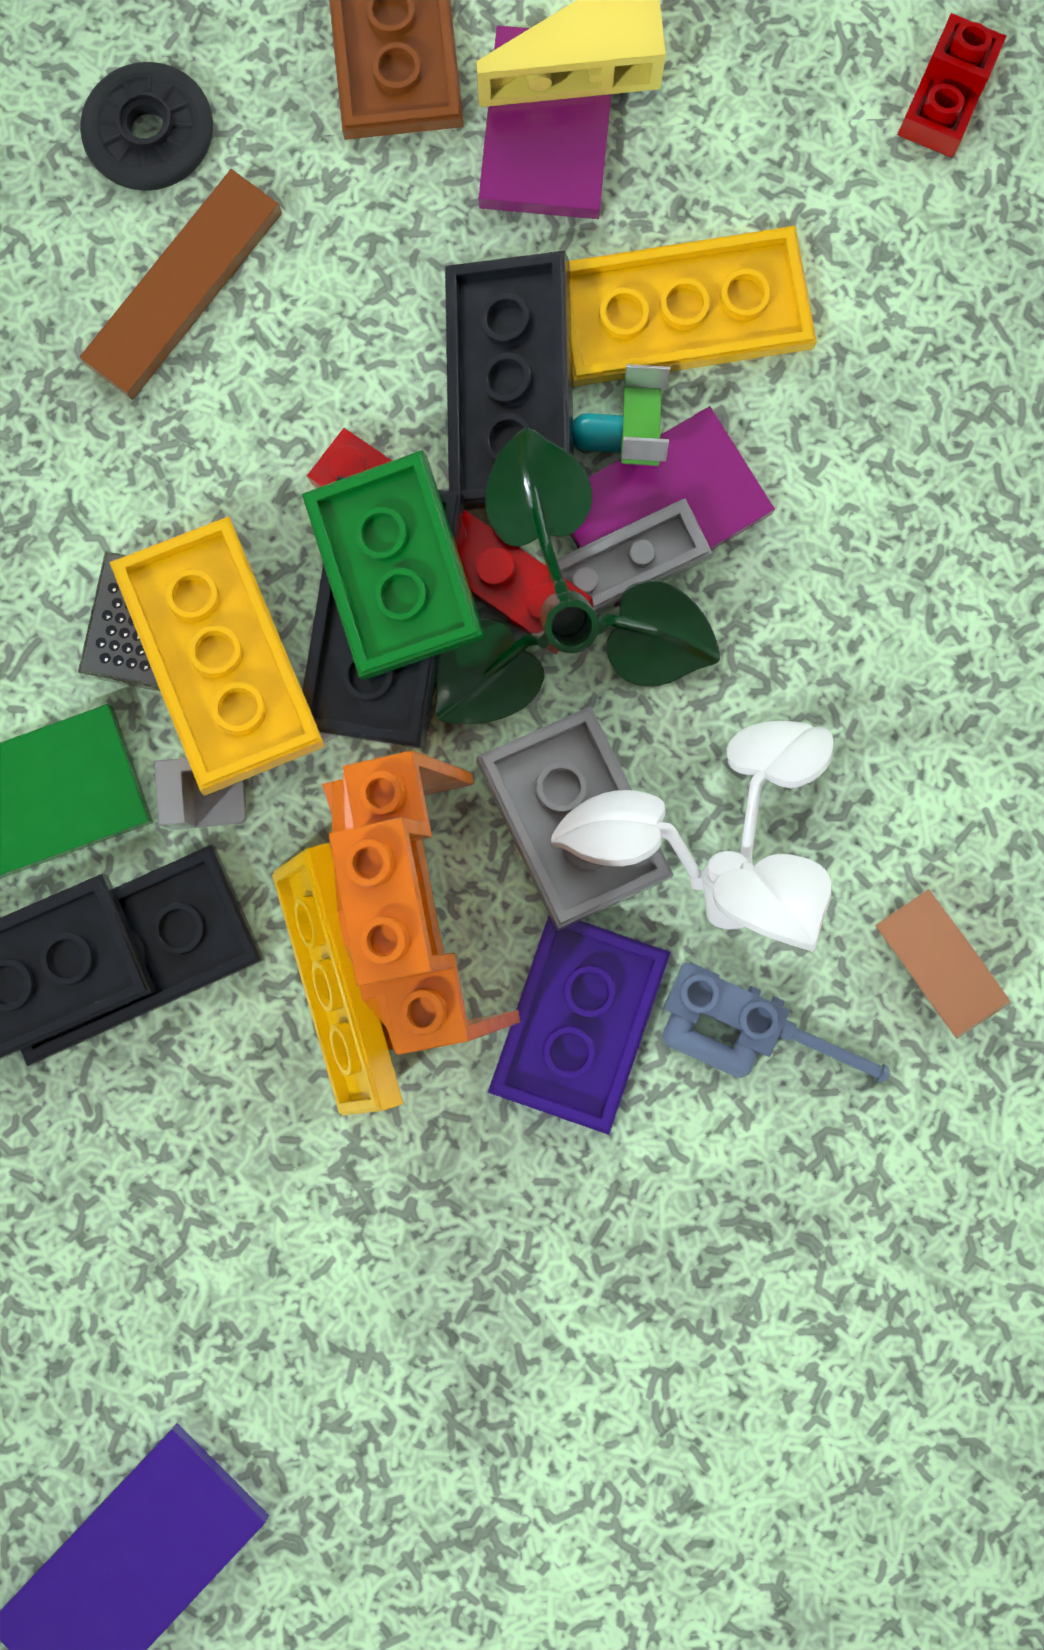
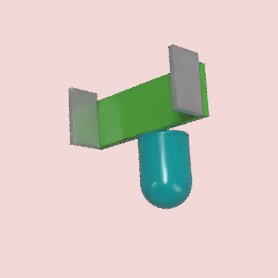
M627 364L624 383L623 415L584 413L577 416L573 420L574 446L583 451L620 453L622 443L621 463L659 466L660 461H666L669 439H660L661 389H667L670 367Z

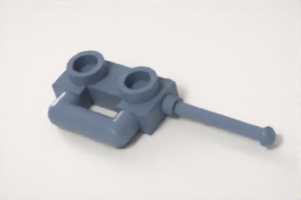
M692 962L689 964L682 963L662 1008L671 1013L663 1031V1040L667 1046L737 1078H743L750 1074L759 1053L770 1057L778 1037L786 1041L792 1039L876 1077L877 1082H884L890 1076V1069L886 1064L880 1066L796 1028L795 1023L786 1020L790 1010L783 1007L784 1000L773 996L772 1000L769 1001L760 997L761 990L753 986H749L748 991L720 979V975ZM701 1013L739 1029L733 1048L693 1030L694 1024L697 1023Z

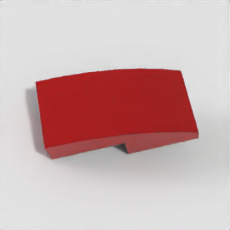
M951 13L897 135L953 158L1007 36L989 29L981 23L973 22Z

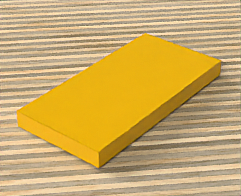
M796 226L569 261L573 387L625 379L627 364L670 367V372L812 350L817 343Z
M229 516L109 562L198 787L204 796L325 747Z
M326 843L309 847L273 871L272 877L339 1114L341 1113L342 1116L384 1111L404 1104L380 1019L362 1000L360 986L356 985L352 962L343 944L337 911L334 861L330 844Z

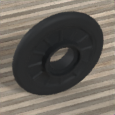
M139 62L120 67L97 83L84 104L81 114L80 132L83 147L89 160L103 176L125 188L151 191L177 184L197 169L206 156L211 144L213 117L210 104L204 92L186 73L162 63ZM154 114L162 119L161 129L155 136L138 138L131 133L134 121L142 115Z

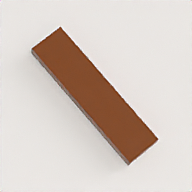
M230 169L79 356L82 362L133 400L280 217L282 211L279 203L233 169Z

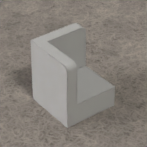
M187 758L154 761L158 822L160 826L171 830L243 824L246 821L244 780L204 796L198 787Z

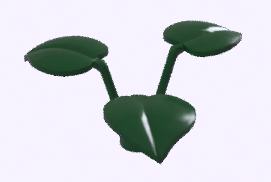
M532 428L520 430L506 443L498 454L486 485L485 507L489 523L504 543L510 546H523L538 538L555 593L549 596L542 605L540 622L543 630L540 633L526 634L516 641L511 629L506 624L496 619L483 618L480 619L485 635L484 639L439 655L436 716L442 722L470 725L481 724L506 718L519 712L535 699L544 681L542 664L537 657L526 651L528 647L538 645L540 648H546L551 644L561 652L578 653L590 647L597 635L603 634L605 629L610 626L614 628L606 641V653L609 662L620 677L635 685L660 686L671 683L689 673L714 665L720 661L718 643L704 613L687 594L669 583L647 580L632 584L624 591L621 597L619 616L607 614L600 618L597 617L590 603L583 595L568 590L550 536L563 537L570 535L584 523L592 504L591 484L582 465L570 453L547 440Z

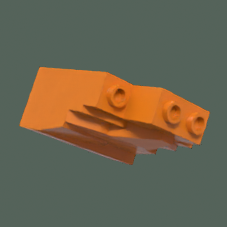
M413 750L344 765L343 779L322 783L332 814V832L328 834L334 861L337 911L343 944L353 965L356 985L360 986L362 1000L380 1019L388 1050L394 1049L395 1053L400 1055L468 1042L520 1023L518 1010L467 1019L455 953L444 954L422 840L432 837L424 796L474 785L472 772Z

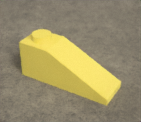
M660 0L574 1L476 61L479 108L661 89L666 50Z

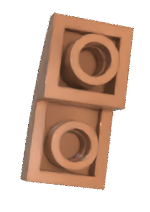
M929 889L875 925L956 1039L1011 1004L998 982Z

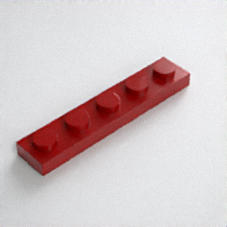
M343 428L306 476L312 485L319 488L336 482L337 476L349 477L392 460L346 428ZM464 510L457 550L472 597L482 602L486 607L525 634L540 633L543 630L540 622L542 605L549 596L555 593L547 566L520 547L504 543L492 528ZM564 578L568 590L583 595L591 607H593L592 597ZM551 644L548 647H546L555 655H557V653L559 652V650L554 648Z

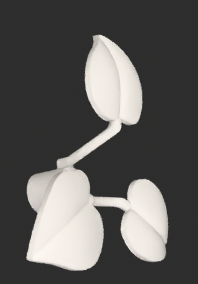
M792 721L762 722L746 727L734 735L727 746L728 764L738 773L754 775L749 786L740 853L733 851L717 853L709 859L708 864L703 870L699 869L676 828L670 823L662 822L666 814L664 802L654 795L634 790H617L602 793L575 807L555 829L551 838L552 848L565 849L580 859L599 865L628 866L637 864L652 856L660 848L662 838H665L670 842L688 872L691 888L694 890H704L706 916L711 924L722 929L746 927L771 939L814 952L818 945L822 922L831 901L832 886L829 874L818 863L790 854L770 855L754 866L752 853L761 790L766 781L769 780L776 785L786 788H797L818 778L831 762L834 751L833 736L824 727H812L810 724Z

